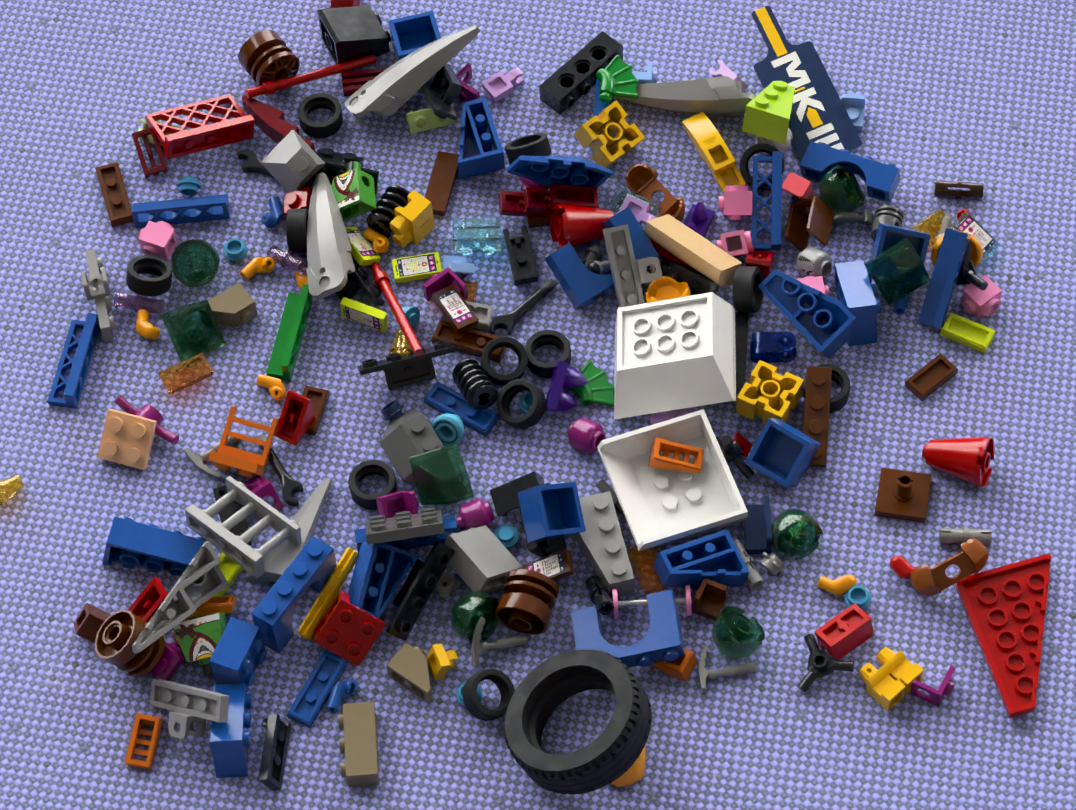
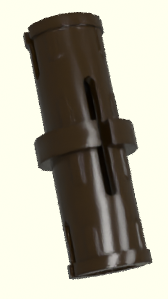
M957 179V182L935 180L934 195L956 196L958 199H961V196L983 198L984 183L962 182L960 179ZM948 187H951V188H967V189H970V191H968V190H952V189H948Z

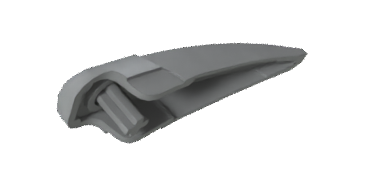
M476 25L446 35L412 52L381 72L374 79L365 83L346 100L344 106L356 118H362L371 111L379 118L382 115L390 116L394 114L432 76L468 45L481 30Z
M728 76L708 79L638 84L636 91L639 97L637 99L614 97L637 105L675 113L696 115L704 112L706 116L744 117L746 105L757 95L742 93L741 81L736 82V80H732Z
M323 172L316 175L310 199L307 221L308 268H306L309 293L316 298L322 299L340 291L346 285L347 273L351 274L355 271L351 256L352 249L342 215L329 179Z

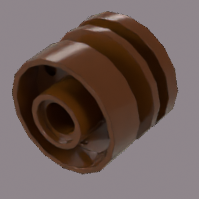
M273 30L260 31L251 36L243 44L238 55L239 63L252 76V79L258 86L262 82L270 80L275 82L296 76L300 67L297 56Z
M528 569L511 571L507 576L506 584L503 588L504 594L500 597L495 612L496 618L507 628L520 633L532 635L544 633L552 616L551 609L555 606V599L559 594V586L548 576Z
M123 609L114 612L101 625L95 639V652L106 662L115 665L127 675L137 678L146 675L157 665L164 651L165 639L163 635L141 652L133 653L132 645L148 623L131 611Z

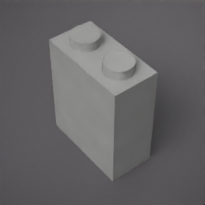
M486 525L470 528L460 533H452L445 540V545L455 550L449 564L477 596L504 588L508 574L513 570L523 568Z

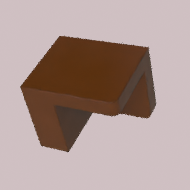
M704 577L694 597L693 613L717 622L727 603L728 587Z
M86 603L73 622L76 635L95 643L97 632L111 614Z

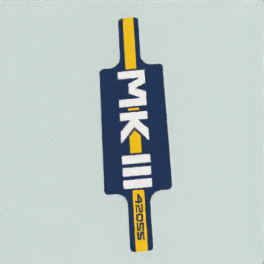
M770 6L753 11L751 15L768 48L767 57L753 66L763 88L765 89L773 81H784L789 86L795 87L788 128L792 132L793 139L791 140V145L799 162L801 163L810 141L815 143L823 142L838 150L846 149L850 152L862 146V141L812 42L807 41L800 45L789 43ZM839 173L831 176L845 206L851 207L865 200V196L854 174Z

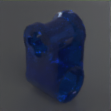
M759 331L750 335V360L754 363H758L759 360L766 363L791 362L797 355L796 337L794 334L786 331Z

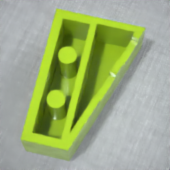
M773 81L746 105L742 131L786 144L795 87L789 86L784 81Z

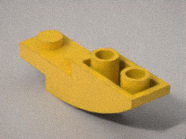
M700 112L683 120L682 124L702 161L706 162L723 195L725 186H746V182L736 166V160L705 113Z

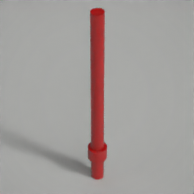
M373 54L275 82L272 80L262 82L260 86L246 89L245 94L247 98L263 94L265 96L272 95L277 90L375 64L376 57Z
M373 262L370 268L374 274V282L378 288H381L414 355L419 357L424 351L389 285L390 279L387 273L382 271L379 263Z

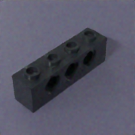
M602 31L539 85L540 100L561 115L566 109H570L582 95H586L591 90V87L596 84L598 78L595 75L599 69H605L616 55H620L623 61V45Z

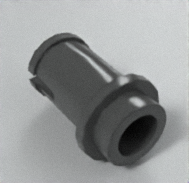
M590 245V247L585 249L586 254L582 259V263L587 268L591 261H601L603 258L602 249L598 246Z

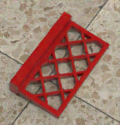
M231 94L145 115V121L164 146V155L167 159L254 138V118L251 114L246 115ZM229 103L231 107L228 109L219 105ZM198 110H209V113L198 112ZM216 112L224 114L225 116L224 118H221L213 115ZM183 114V115L188 116V118H187V119H183V118L176 117V116ZM198 118L204 121L203 123L192 121V119ZM157 120H164V121H167V122H166V124L164 125V124H161V123H157V122H155V121H157ZM175 123L183 126L179 129L172 127L171 124Z

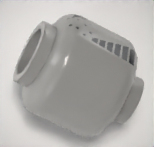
M807 247L796 258L797 271L804 277L822 276L823 279H826L832 272L833 264L830 255L815 247Z

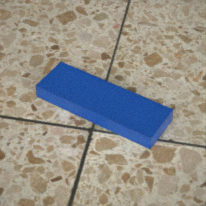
M438 381L424 398V404L443 414L449 413L460 416L465 426L485 437L499 420V414L488 408L483 410L472 408L462 394Z
M324 651L289 709L287 717L311 728L329 698L333 686L337 684L348 665L347 660Z

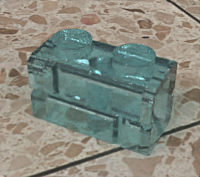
M501 217L453 218L454 253L469 255L472 252L493 254L496 251H502Z

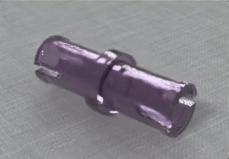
M272 246L268 250L267 257L274 259L282 268L286 270L292 269L302 275L307 273L308 261L298 257L295 252L285 251L277 246Z
M116 292L114 307L132 309L136 313L139 310H147L150 313L162 315L165 300L147 298L139 294L135 296Z

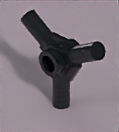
M968 242L956 284L969 285L972 283L983 291L987 288L988 283L976 275L975 267L972 260H970L972 243Z
M728 435L723 436L722 440L716 437L727 464L732 462L747 479L750 478L755 472L745 463L740 455L743 451L740 445Z
M808 634L804 637L811 654L809 655L807 671L809 672L797 686L801 691L806 693L816 678L825 677L833 673L834 670L854 671V661L835 660V657L823 649L820 650L813 634Z

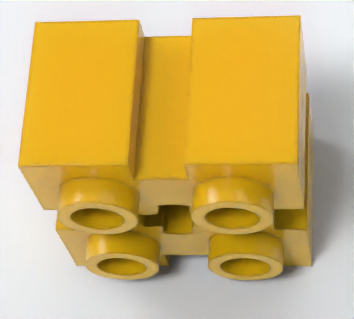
M617 100L602 110L598 116L595 115L584 123L573 134L584 149L590 147L593 150L594 154L591 158L594 162L606 168L616 162L621 156L634 149L645 138L635 123L629 126L625 118L628 114Z
M759 360L750 375V384L746 382L737 396L736 413L753 421L758 416L763 419V425L767 423L769 418L780 419L787 423L790 417V409L794 410L803 396L804 379L788 372L784 376L777 374V367Z

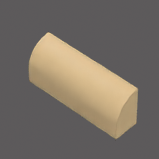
M669 214L646 222L645 234L649 239L721 287L733 284L735 272L742 265V262Z

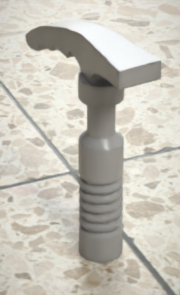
M228 436L226 446H231L240 439ZM221 441L214 444L207 452H201L199 456L193 454L188 447L184 449L185 455L199 470L213 478L222 479V475L219 472H215L212 468L209 469L206 464H203L208 460L211 450L218 452Z
M480 617L472 639V664L475 667L480 666L479 657L481 652L485 653L495 648L501 650L519 645H527L528 639L526 634L498 639L492 643H480L483 625H485V618Z
M705 646L699 662V681L702 694L706 693L707 679L712 680L718 676L730 677L756 672L755 663L750 662L742 665L726 666L715 671L713 669L706 670L708 646Z

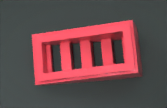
M792 172L788 174L782 184V188L786 192L800 199L814 196L811 182Z

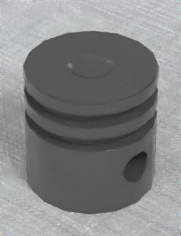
M889 205L880 206L876 209L870 234L873 241L876 238L879 222L902 227L904 215L900 209Z

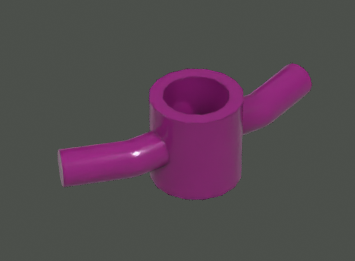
M121 395L114 400V403L126 413L157 421L155 434L172 444L178 443L179 436L160 425L164 418L157 409L145 404L139 411Z

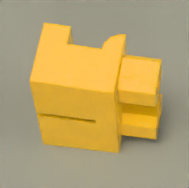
M415 190L408 194V205L405 208L396 207L394 209L396 217L390 222V228L395 232L392 239L402 248L410 241L417 245L435 228L431 202Z
M884 647L876 656V660L882 667L877 670L871 663H866L860 669L859 676L867 684L866 692L889 712L904 698V695L906 696L911 692L913 680L922 682L924 669L917 663L913 665L908 661L901 650L895 653L889 648Z

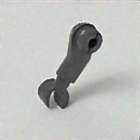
M868 210L862 211L860 214L857 212L836 213L833 216L830 235L834 233V227L844 223L855 224L861 222L862 224L872 226L874 215Z

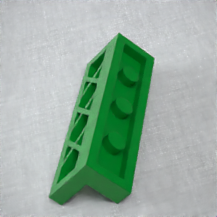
M303 284L300 294L288 293L266 372L267 376L288 382L292 380L313 303L312 295L309 293V286Z

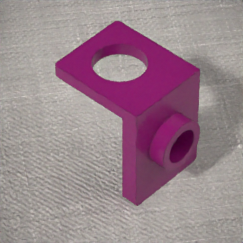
M468 62L456 75L461 84V92L458 99L462 102L480 99L479 91L467 85L472 78V66ZM466 73L465 78L461 81L462 76Z
M447 267L439 274L431 276L429 281L423 284L424 298L429 301L433 293L449 285H454L463 299L466 300L468 298L467 286Z
M257 475L244 484L248 490L261 499L271 496L274 500L272 507L277 511L284 507L270 481Z
M950 665L938 690L913 680L910 694L939 707L944 696L949 697L955 686L953 678L956 667ZM918 689L926 691L929 695L923 694Z

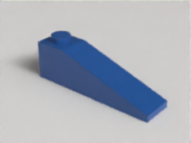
M519 156L507 167L508 173L549 187L552 183L598 188L613 174L612 170L579 157Z
M776 269L758 285L764 294L827 358L830 359L847 342L857 318L841 301Z

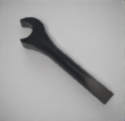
M243 150L238 153L239 160L245 159L248 161L242 165L244 173H262L273 177L260 163L261 160L254 152ZM307 182L302 188L307 186L311 188L312 184Z
M551 278L516 309L492 319L490 323L491 334L494 335L497 329L504 328L508 331V335H511L518 320L553 290L558 283Z
M264 433L255 437L260 440H267ZM270 448L268 461L281 482L283 499L290 506H299L298 499H294L292 495L299 491L303 492V485L287 473L273 448Z

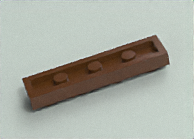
M807 366L803 433L820 443L808 466L826 467L832 367Z

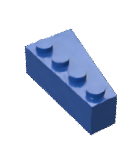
M114 516L102 564L111 566L112 561L123 563V568L133 569L134 565L145 566L148 572L154 573L165 569L169 570L171 575L181 577L206 540L202 537L183 535V533L177 530L168 531L160 529L154 524L134 522V520L128 517L119 518Z

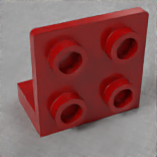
M340 589L314 630V642L359 666L381 633L385 623L351 604L349 594Z

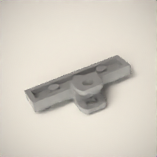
M628 224L603 229L619 308L645 304L641 284L652 282L662 277L659 259L647 257L635 260ZM647 266L651 269L650 273L647 272Z
M95 249L86 250L90 276L87 277L86 271L81 272L87 301L95 299L104 342L114 340L112 330H116L114 316H109L108 313L109 310H112V305L109 297L111 292L102 257L97 258Z
M152 679L150 705L175 711L169 712L168 728L170 736L179 739H187L188 735L200 738L205 734L206 719L219 723L227 722L229 695L163 679ZM194 722L197 723L196 730L194 729ZM178 723H179L180 726H181L180 731H178V729H177V724H178Z

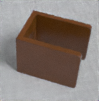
M816 195L792 202L785 230V238L799 251L807 248L809 233L823 246L828 245L834 211Z

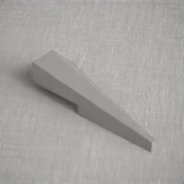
M324 479L291 519L296 521L301 528L302 544L297 546L286 539L264 557L265 573L256 578L248 572L245 577L247 581L269 585L270 581L276 583L313 536L332 484L331 479Z
M206 541L134 642L132 645L133 653H139L196 612L197 607L229 585L217 565L221 560L210 541Z

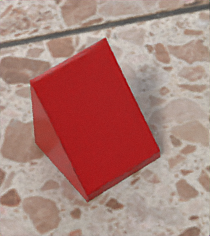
M736 432L733 440L743 450L740 455L748 457L752 444Z

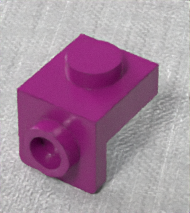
M398 491L376 498L379 515H385V518L395 517V513L410 511L411 514L418 513L419 504L413 491Z
M176 642L173 644L165 643L159 662L150 671L157 679L170 681L180 665L188 663L180 644Z

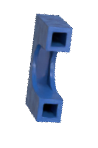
M629 207L603 223L606 229L628 224L635 260L647 257L657 258L659 256ZM570 243L544 259L574 308L580 305L586 308L597 301L595 296L602 292L605 296L615 290L612 273L599 275L588 270Z
M314 536L310 538L251 613L254 625L260 627L262 638H264V645L278 654L294 636L291 622L292 614L303 592L310 587L320 593L337 566L334 548Z
M672 589L646 595L650 615L648 632L639 642L627 647L614 646L605 640L602 618L596 606L571 611L576 650L592 649L607 652L620 659L628 668L634 666L646 667L652 665L653 662L663 660L674 661L679 657L685 656L677 600Z

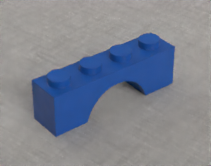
M810 141L800 163L801 175L803 177L823 183L835 174H855L865 182L868 197L891 203L901 180L899 168L892 163H881L869 156L861 157L852 154L846 149L838 150L823 142L815 143Z

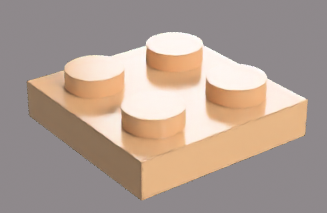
M108 409L97 458L141 470L147 469L157 421Z

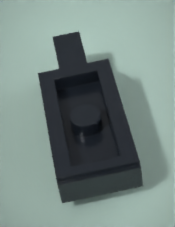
M663 261L660 262L662 276L671 277L679 283L686 282L691 296L709 292L717 294L720 285L702 273L674 261L671 262V265Z

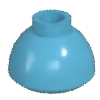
M446 413L439 415L431 424V427L444 446H456L464 437L465 428L463 421L456 414Z

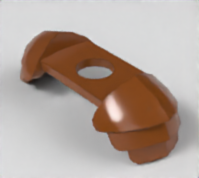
M639 163L631 167L625 176L626 185L630 189L633 196L640 195L644 201L656 206L655 212L659 215L658 217L669 214L682 222L685 215L683 198L680 196L676 199L657 180L658 172L648 165ZM656 192H663L665 195L664 200L659 204L653 203V195Z
M976 538L968 539L967 542L961 544L962 552L932 568L927 564L915 568L910 574L913 588L922 595H938L942 593V590L964 578L977 574L986 565L988 560L987 547ZM955 564L959 566V573L955 577L946 576L945 571L949 565Z

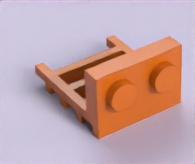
M231 406L218 452L211 450L208 460L214 462V468L229 472V469L233 468L239 470L238 474L252 478L253 474L263 477V471L269 459L268 454L273 445L272 441L274 434L277 432L276 428L279 419L273 417L271 427L234 417L237 407ZM235 422L269 432L267 440L264 441L230 431L232 423ZM228 436L265 446L262 455L226 446Z

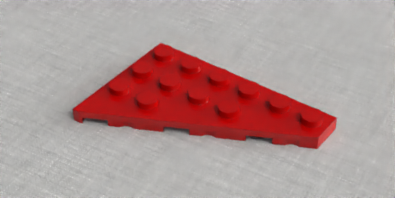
M1050 553L973 574L954 584L1009 718L1034 712L1049 584Z

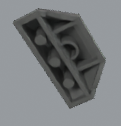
M411 408L403 412L401 417L389 422L380 445L404 483L431 491V493L436 495L460 484L447 450L422 412Z

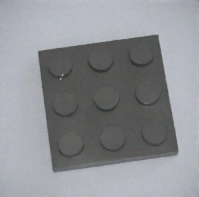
M435 507L421 509V513L411 514L410 511L395 513V517L385 518V515L372 516L370 521H366L367 545L445 533L441 510L436 511Z

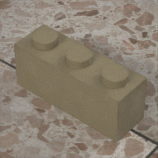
M374 701L343 704V714H338L339 730H344V738H339L340 753L345 754V762L340 763L341 777L347 779L348 787L380 785L377 718Z

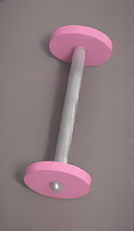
M685 585V597L676 598L677 604H686V615L691 616V603L694 602V599L691 597L690 585ZM612 589L614 620H618V607L648 606L647 599L618 601L617 589Z

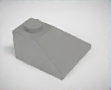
M291 130L260 162L288 193L301 189L325 165V162L295 130Z

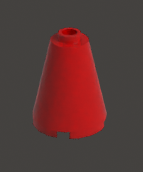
M554 204L551 209H555L554 215H550L549 221L552 241L558 242L559 247L555 248L558 250L568 243L575 248L604 237L603 229H606L603 223L616 214L610 209Z
M988 437L930 440L928 444L924 445L922 459H925L927 465L978 487H985L989 481L992 468H989L990 459L994 460L995 455L993 439Z

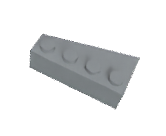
M610 491L579 498L586 532L574 535L573 537L582 548L584 556L592 565L596 576L600 577L602 584L608 588L610 598H613L612 589H617V597L635 593L634 575Z

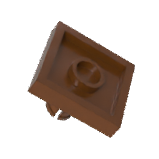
M881 467L874 516L925 523L932 475Z

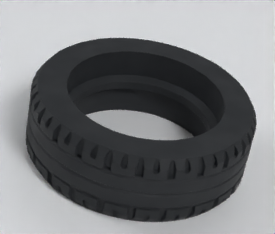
M592 649L568 651L558 654L538 665L518 685L505 715L504 733L506 745L516 762L540 787L565 795L595 791L618 779L638 759L651 729V704L642 685L630 669L617 657L607 652ZM604 689L614 693L615 708L612 718L605 730L592 743L568 754H548L541 749V737L544 726L550 715L562 702L586 690Z

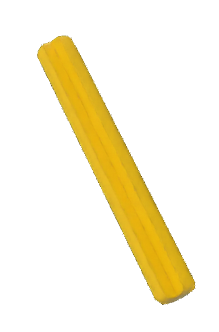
M351 548L345 550L298 629V634L304 639H311L314 630L355 565L358 557L357 551Z

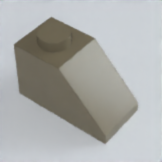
M240 282L199 305L201 319L205 323L238 327L243 323L250 322L258 315L255 301Z
M405 643L386 665L388 677L430 704L432 694L426 654L418 646L412 647Z

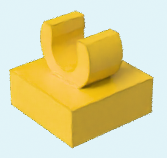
M442 643L432 645L426 657L434 680L444 679L448 670L455 667L453 661H458L456 651L449 650L445 652Z

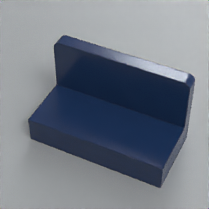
M764 495L763 504L745 505L748 511V517L744 520L745 550L747 554H762L763 552L771 554L769 495Z

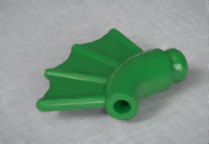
M616 55L605 69H599L595 75L601 82L599 99L602 103L604 99L606 104L610 103L614 96L634 99L639 97L636 91L639 80L632 74L633 66L624 63L620 55Z
M588 360L579 371L585 376L588 383L581 387L568 389L579 396L583 406L596 403L614 407V386L608 382L606 372L598 369L591 360Z

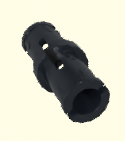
M590 576L585 584L590 592L589 597L592 603L597 605L598 611L602 615L612 613L614 605L610 599L608 588L602 584L600 577Z

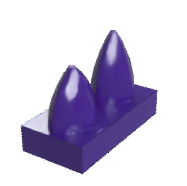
M699 202L696 205L693 204L683 224L702 237H705L715 218V211L707 209L703 202Z
M559 360L555 364L546 397V411H567L577 405L575 399L567 391L563 390L562 387L577 388L588 383L581 372L568 366V362Z

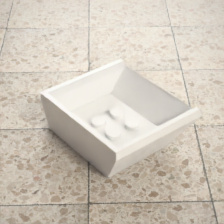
M713 292L617 309L615 322L614 420L736 401L735 310L731 304Z
M704 409L602 440L597 446L639 551L676 543L742 522L748 517L746 506ZM655 438L704 449L701 472L692 473L648 467L650 448ZM669 453V458L673 459V453ZM680 454L679 461H683L684 454ZM690 455L689 463L693 464L694 456Z

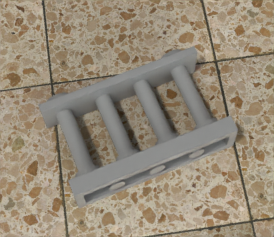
M228 476L226 478L227 493L205 510H200L193 504L185 509L187 526L206 541H210L213 546L253 576L259 578L265 573L264 557L286 539L297 546L302 544L301 528L296 521L288 519L248 490L242 482H237L231 476ZM234 500L243 506L223 523H218L212 519L214 515ZM251 513L261 519L240 536H235L229 531ZM269 526L279 532L258 549H253L247 545L249 541Z

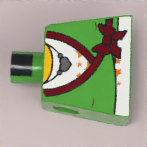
M348 162L346 173L336 176L331 186L343 222L376 209L374 178L361 170L359 162Z
M219 612L182 621L173 628L188 663L200 661L203 676L213 674L209 660L226 628L225 613Z

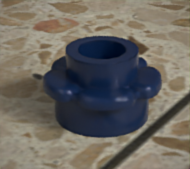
M397 400L390 402L380 411L384 416L383 419L385 421H392L403 415L401 410L404 408V405H400Z

